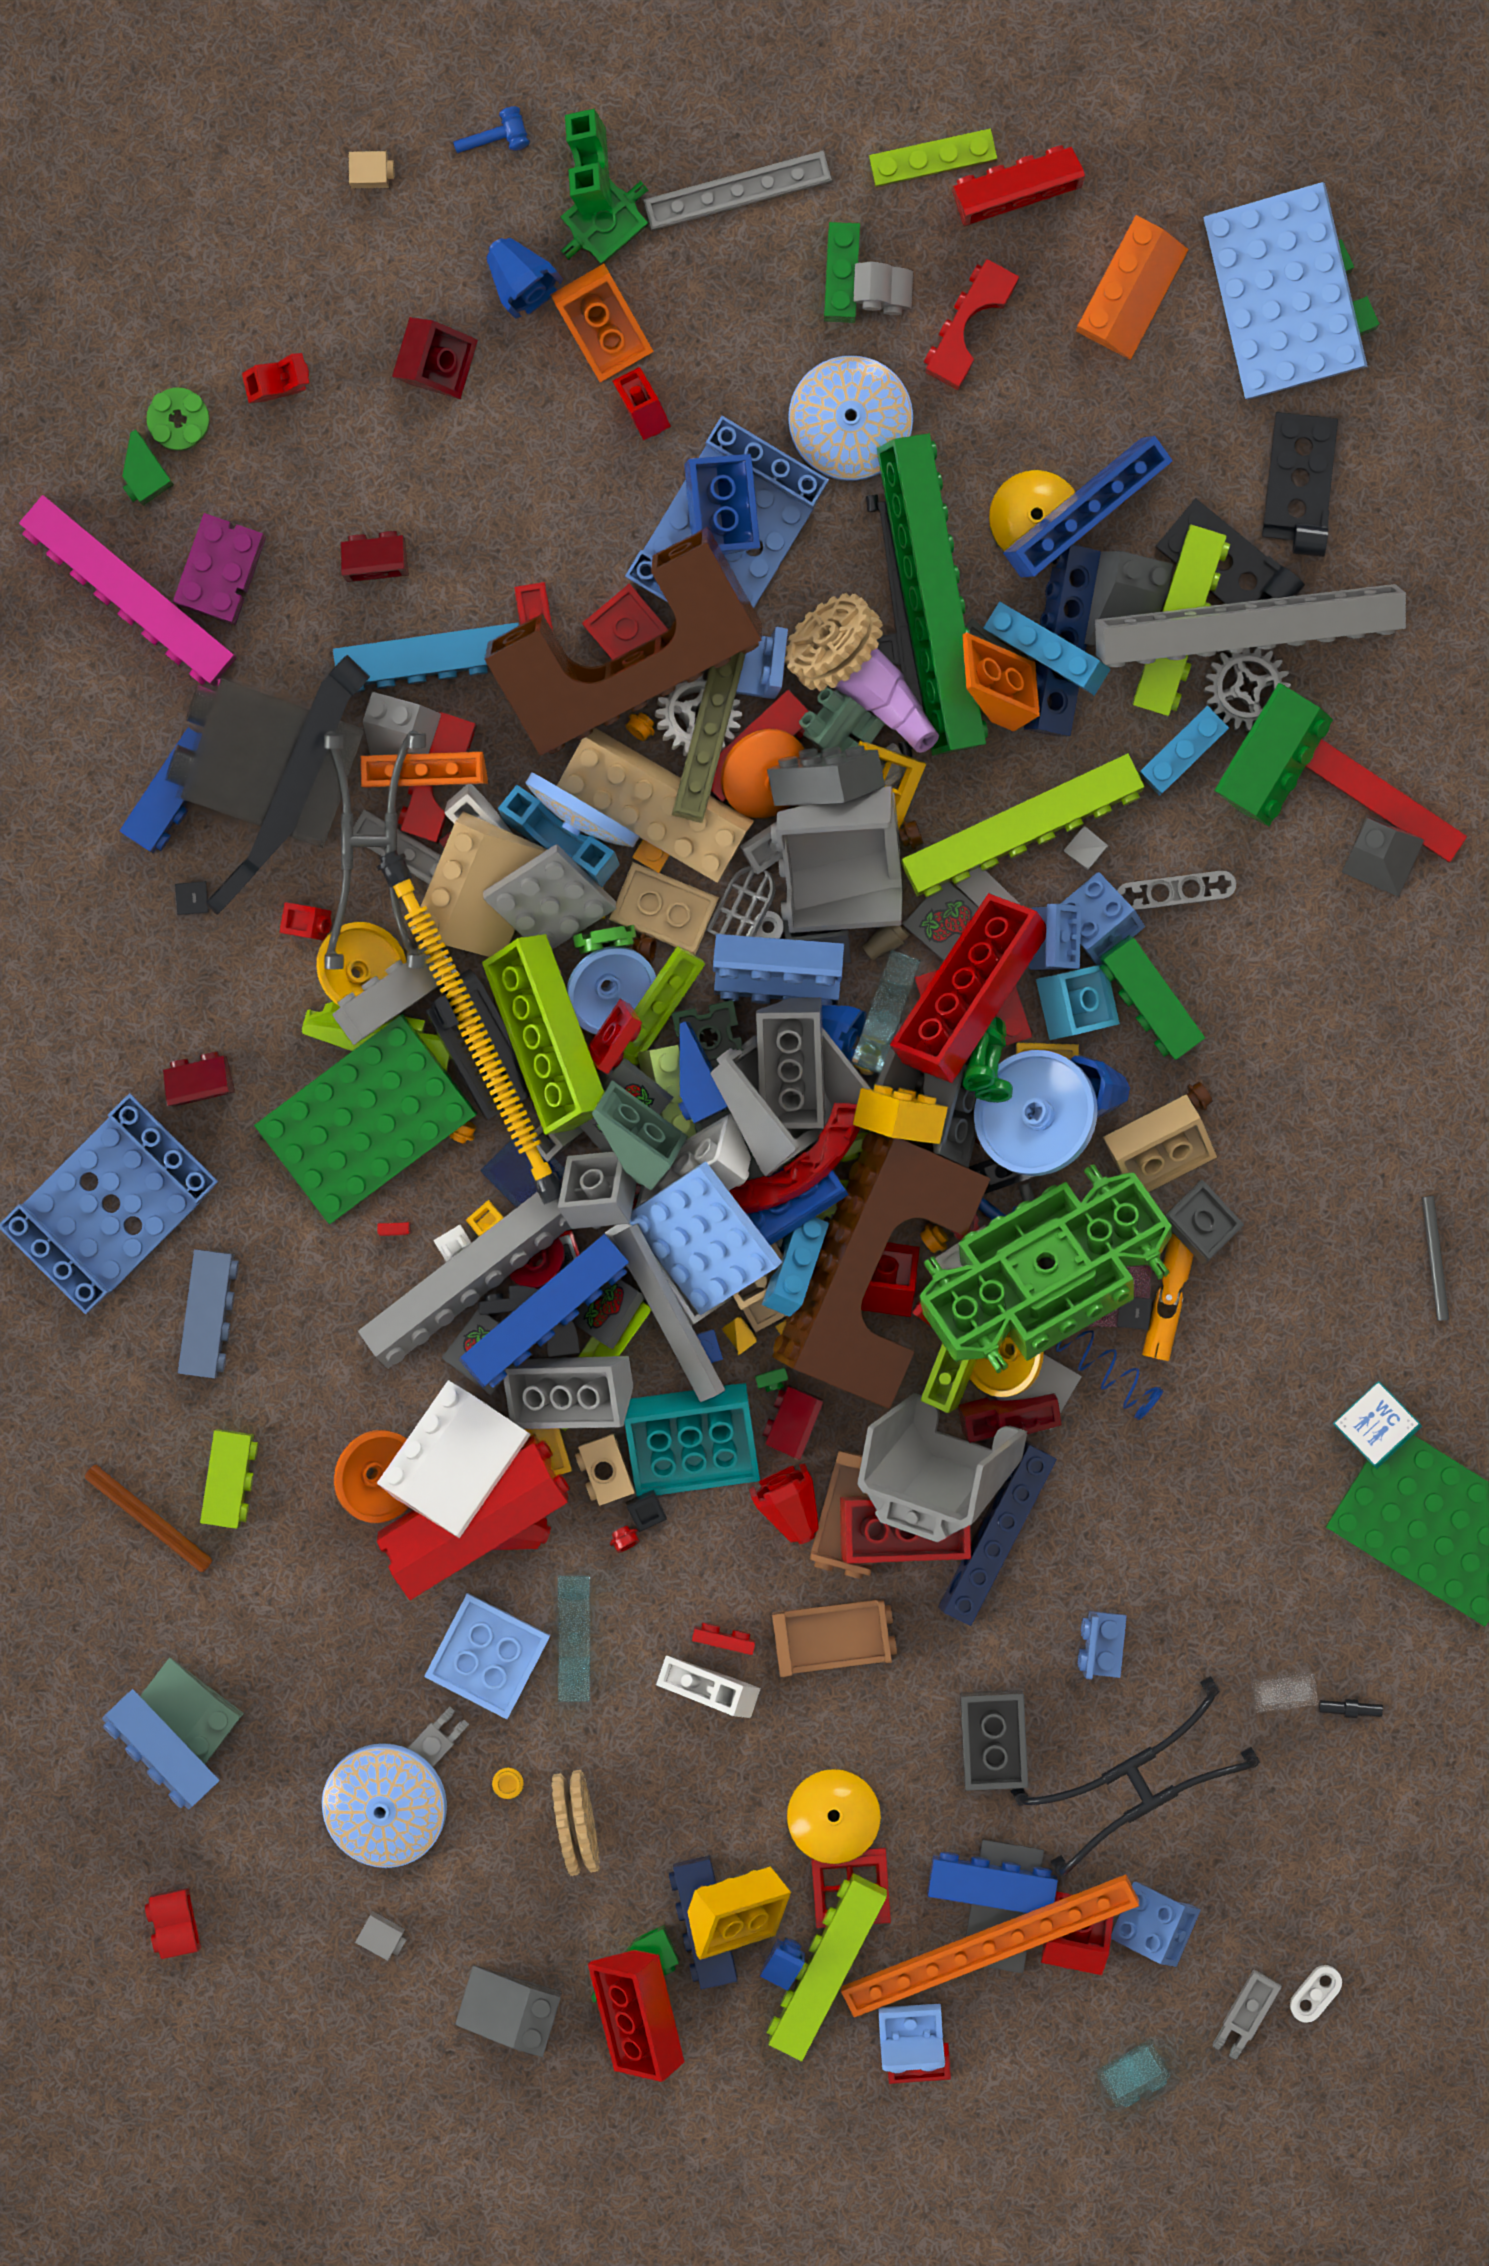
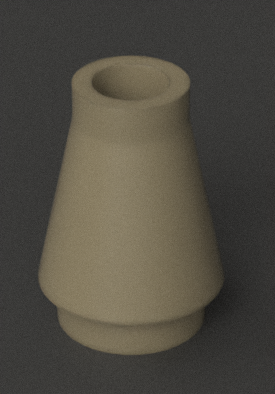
M903 924L900 926L879 927L862 947L874 961L879 956L906 944L905 940L910 935Z

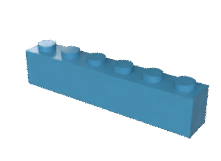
M511 623L333 649L334 662L336 666L348 655L370 675V678L364 685L377 684V689L396 686L395 681L407 679L408 684L426 682V676L438 675L439 680L457 678V672L469 671L470 676L487 674L489 668L484 660L488 642L520 625L519 623ZM364 685L357 692L364 691Z

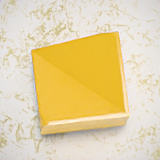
M741 1316L736 1317L722 1328L723 1332L738 1350V1355L757 1342V1337Z

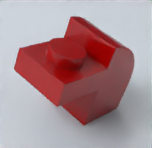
M302 353L290 354L276 363L255 365L242 373L249 403L265 402L305 391V385L310 383L308 378L309 369L304 362Z

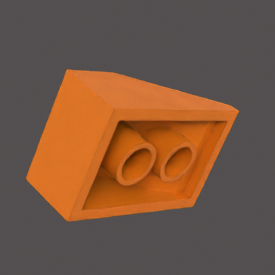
M605 264L598 266L550 294L599 382L606 380L654 352Z
M966 632L963 634L966 687L989 720L1006 729L1016 731L1039 717L1035 662Z

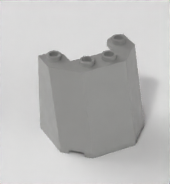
M892 786L882 787L846 803L809 804L777 812V824L771 825L772 844H776L777 852L782 851L783 858H779L780 877H786L787 902H781L782 921L788 920L789 933L902 925L903 883L900 864L901 849L895 794L892 792Z
M823 1029L825 1127L834 1103L857 1104L860 1089L871 1088ZM755 1035L741 1046L743 1051L730 1048L716 1059L719 1065L710 1074L761 1172L766 1177L771 1176L819 1140L818 1136L823 1128L786 1129L759 1095L757 1036Z
M913 1393L868 1427L857 1484L863 1494H868L877 1509L875 1514L881 1523L939 1542L958 1530L971 1525L979 1517L1022 1460L1027 1431L1013 1426L1000 1428L994 1436L992 1449L969 1443L966 1440L937 1431L940 1417L939 1409L920 1401L922 1395Z

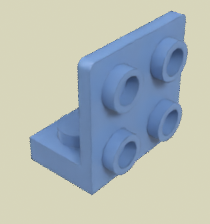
M775 627L770 637L762 636V641L758 642L759 646L746 653L736 694L776 699L782 688L787 628Z
M1099 872L1060 903L1081 906L1080 944L1096 965L1102 964L1099 958L1102 954L1128 935L1134 937L1145 928L1144 923L1132 906Z
M1047 904V907H1032L1031 909L1037 911L1046 924V939L1031 960L1029 969H1080L1081 906Z
M1089 1611L1088 1618H1082L1081 1636L1086 1640L1085 1649H1079L1078 1668L1079 1671H1083L1086 1679H1092L1093 1675L1120 1678L1127 1615Z
M1133 1882L1132 1887L1139 1899V1906L1120 1913L1112 1931L1111 1939L1159 1964L1177 1967L1201 1909L1190 1904L1177 1902L1141 1883Z

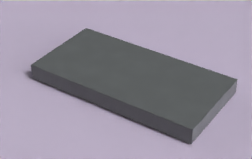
M982 1839L979 1857L989 1859L990 1865L1002 1866V1862L1020 1864V1870L1033 1871V1867L1042 1866L1044 1849ZM971 1904L966 1937L1026 1913ZM1027 1950L985 1967L1023 1973Z

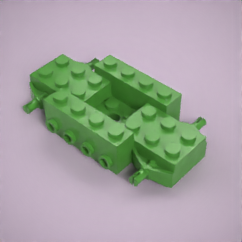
M1094 1164L1090 1165V1168L1087 1167L1084 1173L1093 1184V1188L1081 1203L1067 1182L1059 1186H1050L1042 1193V1196L1033 1201L1027 1200L1016 1207L1014 1212L1005 1217L998 1216L989 1223L988 1227L979 1232H970L964 1236L959 1243L962 1267L950 1270L942 1269L934 1256L930 1257V1261L927 1259L924 1262V1266L932 1275V1281L920 1295L923 1315L955 1362L986 1358L990 1361L996 1372L1000 1373L1001 1368L1004 1371L1008 1364L1003 1360L998 1351L1009 1332L1011 1339L1026 1361L1133 1300L1134 1279L1125 1266L1147 1264L1152 1268L1158 1279H1163V1275L1166 1277L1169 1274V1270L1160 1260V1254L1172 1236V1225L1135 1173H1126L1107 1178L1106 1176L1102 1177ZM1044 1257L1051 1258L1055 1262L1054 1266L1050 1269H1041L1037 1263Z

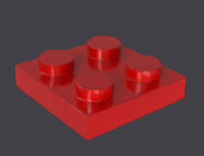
M630 583L582 623L611 660L668 630Z
M621 998L588 1046L591 1058L597 1069L607 1075L612 1067L616 1068L620 1064L624 1056V1049L629 1042L636 1040L641 1031L640 1025L642 1022L632 1006Z

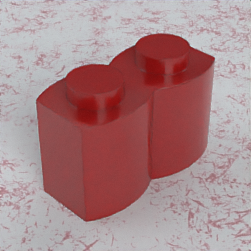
M189 1888L151 1895L149 1903L145 1904V1913L148 1922H153L155 1934L151 1935L154 1952H159L161 1959L198 1952L201 1949Z

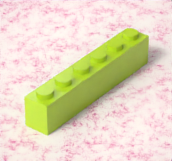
M1189 525L1162 612L1211 606L1210 603L1206 602L1209 590L1215 592L1220 578V573L1215 571L1219 560L1225 562L1230 543L1225 542L1226 535L1195 525ZM1188 655L1182 660H1170L1166 657L1158 658L1153 663L1145 664L1132 705L1169 716L1171 710L1177 711L1182 695L1177 692L1180 680L1186 682L1191 668V663L1186 662Z
M854 1873L849 1881L844 1879L836 1895L840 1900L836 1908L829 1907L822 1922L826 1925L822 1935L816 1934L808 1949L812 1954L795 1978L798 1980L793 1991L790 1989L786 1991L780 2004L784 2009L779 2018L776 2016L772 2018L766 2031L770 2035V2046L800 2061H803L887 1897L886 1889Z

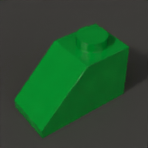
M136 429L130 433L122 475L127 484L123 486V489L132 502L139 500L144 506L174 484Z

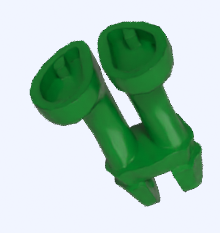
M996 1016L970 1055L967 1069L964 1072L963 1087L968 1091H975V1097L980 1100L999 1103L1012 1098L1013 1086L1010 1082L998 1078V1064L1002 1049L1006 1046L1005 1037L1007 1034L1005 1022Z

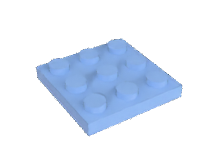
M467 1593L424 1677L508 1719L550 1635Z

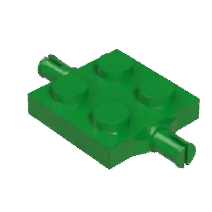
M609 178L610 209L581 214L574 204L560 216L561 220L571 230L574 238L560 250L561 253L570 260L572 256L583 248L591 253L600 265L608 261L648 226V222L638 212L635 204L641 196L649 191L647 187L639 181L626 193L618 188Z

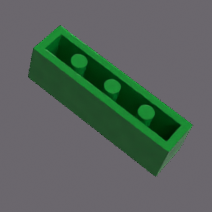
M1128 935L1099 957L1103 963L1099 967L1109 982L1115 979L1121 988L1117 992L1127 1007L1131 1005L1135 1007L1139 1013L1135 1017L1145 1032L1151 1030L1157 1040L1153 1043L1163 1057L1169 1055L1172 1059L1176 1060L1205 1039L1202 1032L1134 937Z

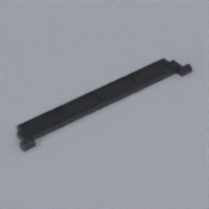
M877 494L866 496L867 511H880L894 623L901 659V672L904 675V681L923 707L886 501L879 502ZM907 741L898 743L901 753L912 757L911 749L913 747Z

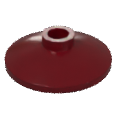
M557 1237L549 1247L539 1251L523 1267L512 1272L509 1275L510 1278L519 1286L543 1287L561 1271L564 1265L565 1249L563 1243ZM543 1259L542 1263L536 1267L537 1261Z

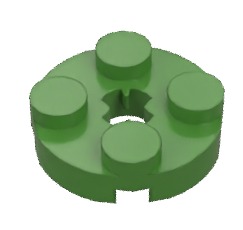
M170 388L162 393H158L154 396L147 411V426L150 433L159 444L169 450L184 451L191 449L204 438L209 429L210 416L208 408L199 395L185 388ZM175 411H181V415L187 417L186 423L182 422L183 426L180 428H175V423L170 422L171 414L175 416L173 413Z
M634 925L591 931L590 934L582 935V933L573 935L574 946L579 948L580 954L592 953L603 949L602 944L608 943L610 947H626L634 944L633 938H636Z

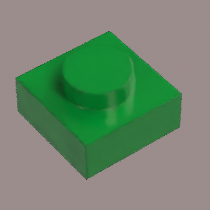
M782 1367L755 1375L758 1389L765 1387L766 1392L783 1388V1381L788 1380L786 1368Z

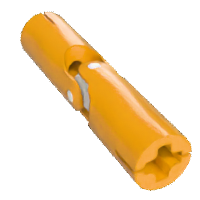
M1172 1234L1167 1244L1163 1264L1169 1270V1274L1166 1277L1163 1275L1162 1283L1164 1287L1162 1290V1287H1160L1156 1293L1149 1321V1329L1147 1330L1142 1352L1144 1356L1152 1358L1156 1356V1359L1165 1361L1170 1360L1183 1304V1293H1179V1291L1189 1278L1194 1256L1175 1234ZM1159 1301L1166 1305H1178L1173 1317L1163 1318L1159 1315L1157 1308Z

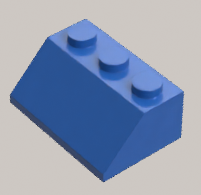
M751 454L688 459L684 467L691 535L708 527L724 555L759 549L760 539Z

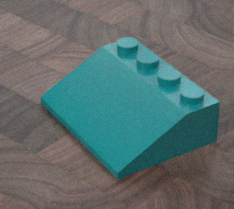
M746 1383L725 1385V1391L702 1402L699 1401L694 1390L630 1399L624 1423L637 1497L653 1489L656 1495H664L760 1481Z

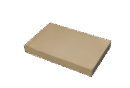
M632 862L616 901V909L612 911L609 920L625 927L634 925L637 932L645 933L647 936L671 946H679L696 955L719 897Z

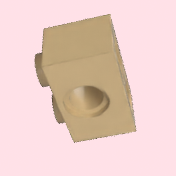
M615 1433L578 1446L580 1452L576 1453L575 1456L581 1472L587 1470L590 1482L586 1483V1487L591 1501L597 1499L600 1506L635 1493ZM599 1462H608L612 1466L613 1474L609 1478L603 1479L597 1476L595 1467Z

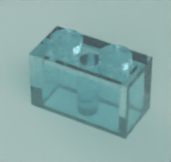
M1151 2039L1096 2070L1116 2107L1133 2105L1140 2100V2094L1148 2089L1154 2092L1168 2083L1166 2079L1171 2077Z

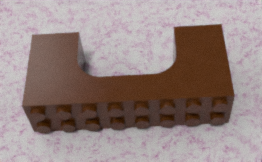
M708 527L652 556L651 573L675 614V621L666 632L600 666L589 667L580 665L566 655L543 613L488 642L484 660L540 756L547 752L554 754L562 750L566 746L565 743L576 737L577 740H581L589 736L596 726L602 723L604 726L610 725L621 717V713L629 709L632 712L637 711L648 704V699L656 695L664 697L676 689L675 685L685 680L687 683L693 682L704 674V670L712 666L714 668L722 667L730 662L731 656L739 652L743 654L749 653L759 646L758 642L762 641V623Z
M871 1131L863 1139L861 1155L850 1169V1180L845 1189L849 1195L836 1203V1212L833 1218L828 1221L829 1226L803 1304L792 1316H786V1326L783 1333L775 1340L772 1357L797 1371L890 1409L915 1351L872 1332L866 1327L861 1314V1304L867 1287L891 1233L902 1222L912 1218H923L966 1236L990 1178L903 1139L891 1138Z

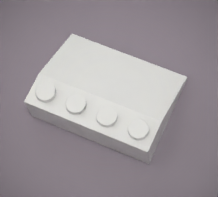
M448 1380L377 1484L398 1501L460 1538L531 1434L471 1393Z

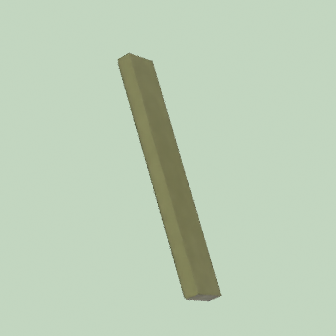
M742 652L731 656L730 662L722 667L714 668L712 666L709 668L672 812L673 816L699 823L703 822L746 655Z

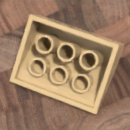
M463 811L455 821L420 908L427 906L428 910L423 912V914L430 913L432 916L427 919V922L432 920L435 922V925L430 927L431 930L437 927L439 931L434 934V937L438 935L442 937L437 943L444 942L446 946L488 957L509 945L516 929L484 900L483 891L548 849Z

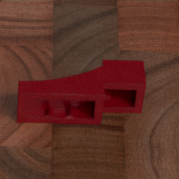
M1055 1393L1018 1400H989L986 1397L958 1405L962 1432L969 1443L994 1437L996 1432L1004 1426H1013L1025 1430L1028 1435L1062 1425L1058 1398Z

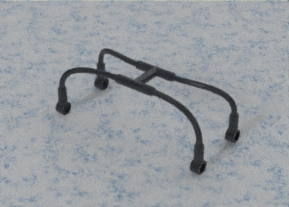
M1211 1676L1200 1682L1207 1694L1205 1700L1182 1726L1153 1748L1150 1746L1107 1772L1102 1773V1777L1068 1791L1040 1797H1028L1024 1788L1010 1790L1019 1807L1023 1805H1040L1084 1794L1104 1784L1109 1785L1127 1774L1142 1800L1141 1803L1124 1812L1122 1817L1104 1828L1068 1863L1065 1862L1062 1855L1051 1860L1059 1877L1066 1876L1090 1851L1116 1829L1127 1822L1131 1823L1167 1801L1172 1800L1181 1791L1211 1779L1258 1766L1260 1763L1259 1758L1252 1747H1249L1240 1752L1245 1762L1198 1775L1176 1786L1171 1785L1155 1795L1152 1794L1139 1772L1138 1767L1156 1758V1754L1179 1739L1209 1708L1215 1696L1220 1692Z

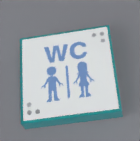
M1379 1381L1333 1423L1376 1469L1422 1427L1415 1417Z

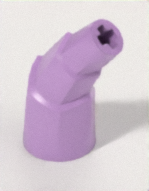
M878 648L872 650L870 653L872 657L869 661L862 663V669L857 673L853 672L850 674V678L847 681H839L834 688L851 697L864 707L866 711H870L891 729L896 730L916 752L920 753L929 750L939 738L937 731L924 713L922 705L904 681L903 673Z

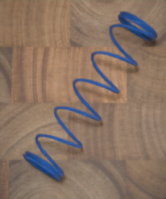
M1093 1330L1085 1331L1076 1338L1078 1339L1087 1333H1092L1089 1345L1079 1363L1078 1371L1086 1369L1094 1362L1092 1361L1081 1368L1094 1340ZM1061 1342L1057 1343L1056 1352L1064 1350L1072 1342L1065 1344L1061 1348H1059ZM1116 1349L1107 1350L1098 1357L1100 1358L1110 1352H1114L1112 1363L1102 1381L1101 1390L1110 1387L1116 1381L1114 1380L1104 1386L1117 1357ZM1138 1368L1129 1369L1120 1376L1122 1377L1132 1371H1137L1134 1383L1124 1401L1123 1409L1129 1408L1138 1400L1136 1399L1126 1405L1139 1378ZM1154 1387L1144 1393V1395H1147L1154 1391L1148 1398V1400H1151L1138 1409L1134 1418L1141 1420L1163 1394L1161 1387Z

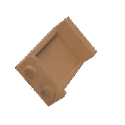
M838 1449L818 1523L819 1530L816 1531L809 1559L815 1561L814 1566L817 1568L832 1571L833 1566L845 1569L844 1574L847 1576L862 1579L863 1574L870 1576L873 1563L847 1564L841 1560L840 1497L868 1496L867 1493L863 1494L857 1484L862 1455Z
M883 1598L772 1612L780 1677L793 1676L794 1673L880 1662L892 1663L891 1655L897 1654L895 1636H888L887 1624L893 1623L891 1605H884Z

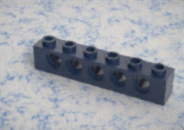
M1071 545L1051 562V577L1045 589L1047 599L1045 610L1040 618V625L1058 636L1061 634L1064 640L1086 652L1087 645L1084 643L1102 551ZM1071 572L1074 576V582L1072 585L1069 581V575ZM1065 603L1068 605L1067 616L1064 613ZM1036 660L1040 716L1025 724L1024 730L1057 737L1071 736L1079 687L1058 673L1055 677L1053 670ZM1049 695L1052 698V705L1050 708L1047 704V699Z
M1025 1442L1022 1460L996 1493L971 1542V1559H962L938 1606L943 1613L969 1626L972 1625L1057 1460L1055 1457Z

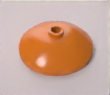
M762 729L745 736L730 750L722 767L721 788L725 799L737 812L750 818H768L777 815L779 811L788 809L791 805L774 806L767 769L779 765V759L791 756L799 757L798 752L805 750V748L793 735L779 729Z
M388 1430L369 1431L350 1442L340 1455L334 1474L335 1492L342 1507L353 1517L369 1523H382L400 1516L409 1508L377 1484L407 1439L404 1436ZM372 1467L374 1472L371 1476L367 1477V1470Z

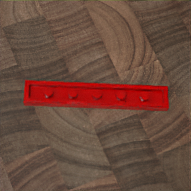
M1322 739L1314 751L1312 760L1305 766L1391 825L1424 839L1422 845L1448 863L1451 862L1467 838L1465 834Z

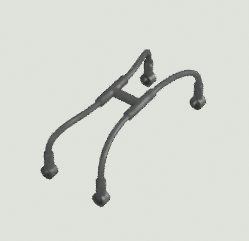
M415 730L407 734L394 765L389 787L387 812L385 813V835H353V813H351L350 794L345 768L339 749L343 748V734L328 731L324 735V748L331 749L339 777L343 802V813H341V869L343 870V881L339 906L325 955L326 969L344 968V955L337 954L335 949L348 901L351 870L353 869V847H385V855L392 851H397V813L395 812V802L401 769L409 748H426V734L418 733ZM388 885L395 920L407 950V967L424 968L426 967V954L419 953L418 950L414 949L403 920L398 896L394 888H390Z

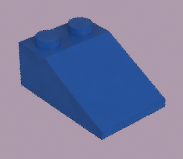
M685 1021L680 1024V1097L682 1102L678 1103V1106L686 1121L692 1119L693 1123H700L728 1109V1106L710 1074L713 1068L690 1022Z

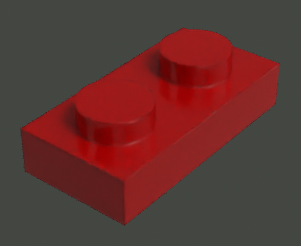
M702 1622L701 1627L695 1626L692 1637L694 1642L753 1655L756 1640L750 1639L751 1634L748 1632L732 1630V1635L719 1632L720 1626Z

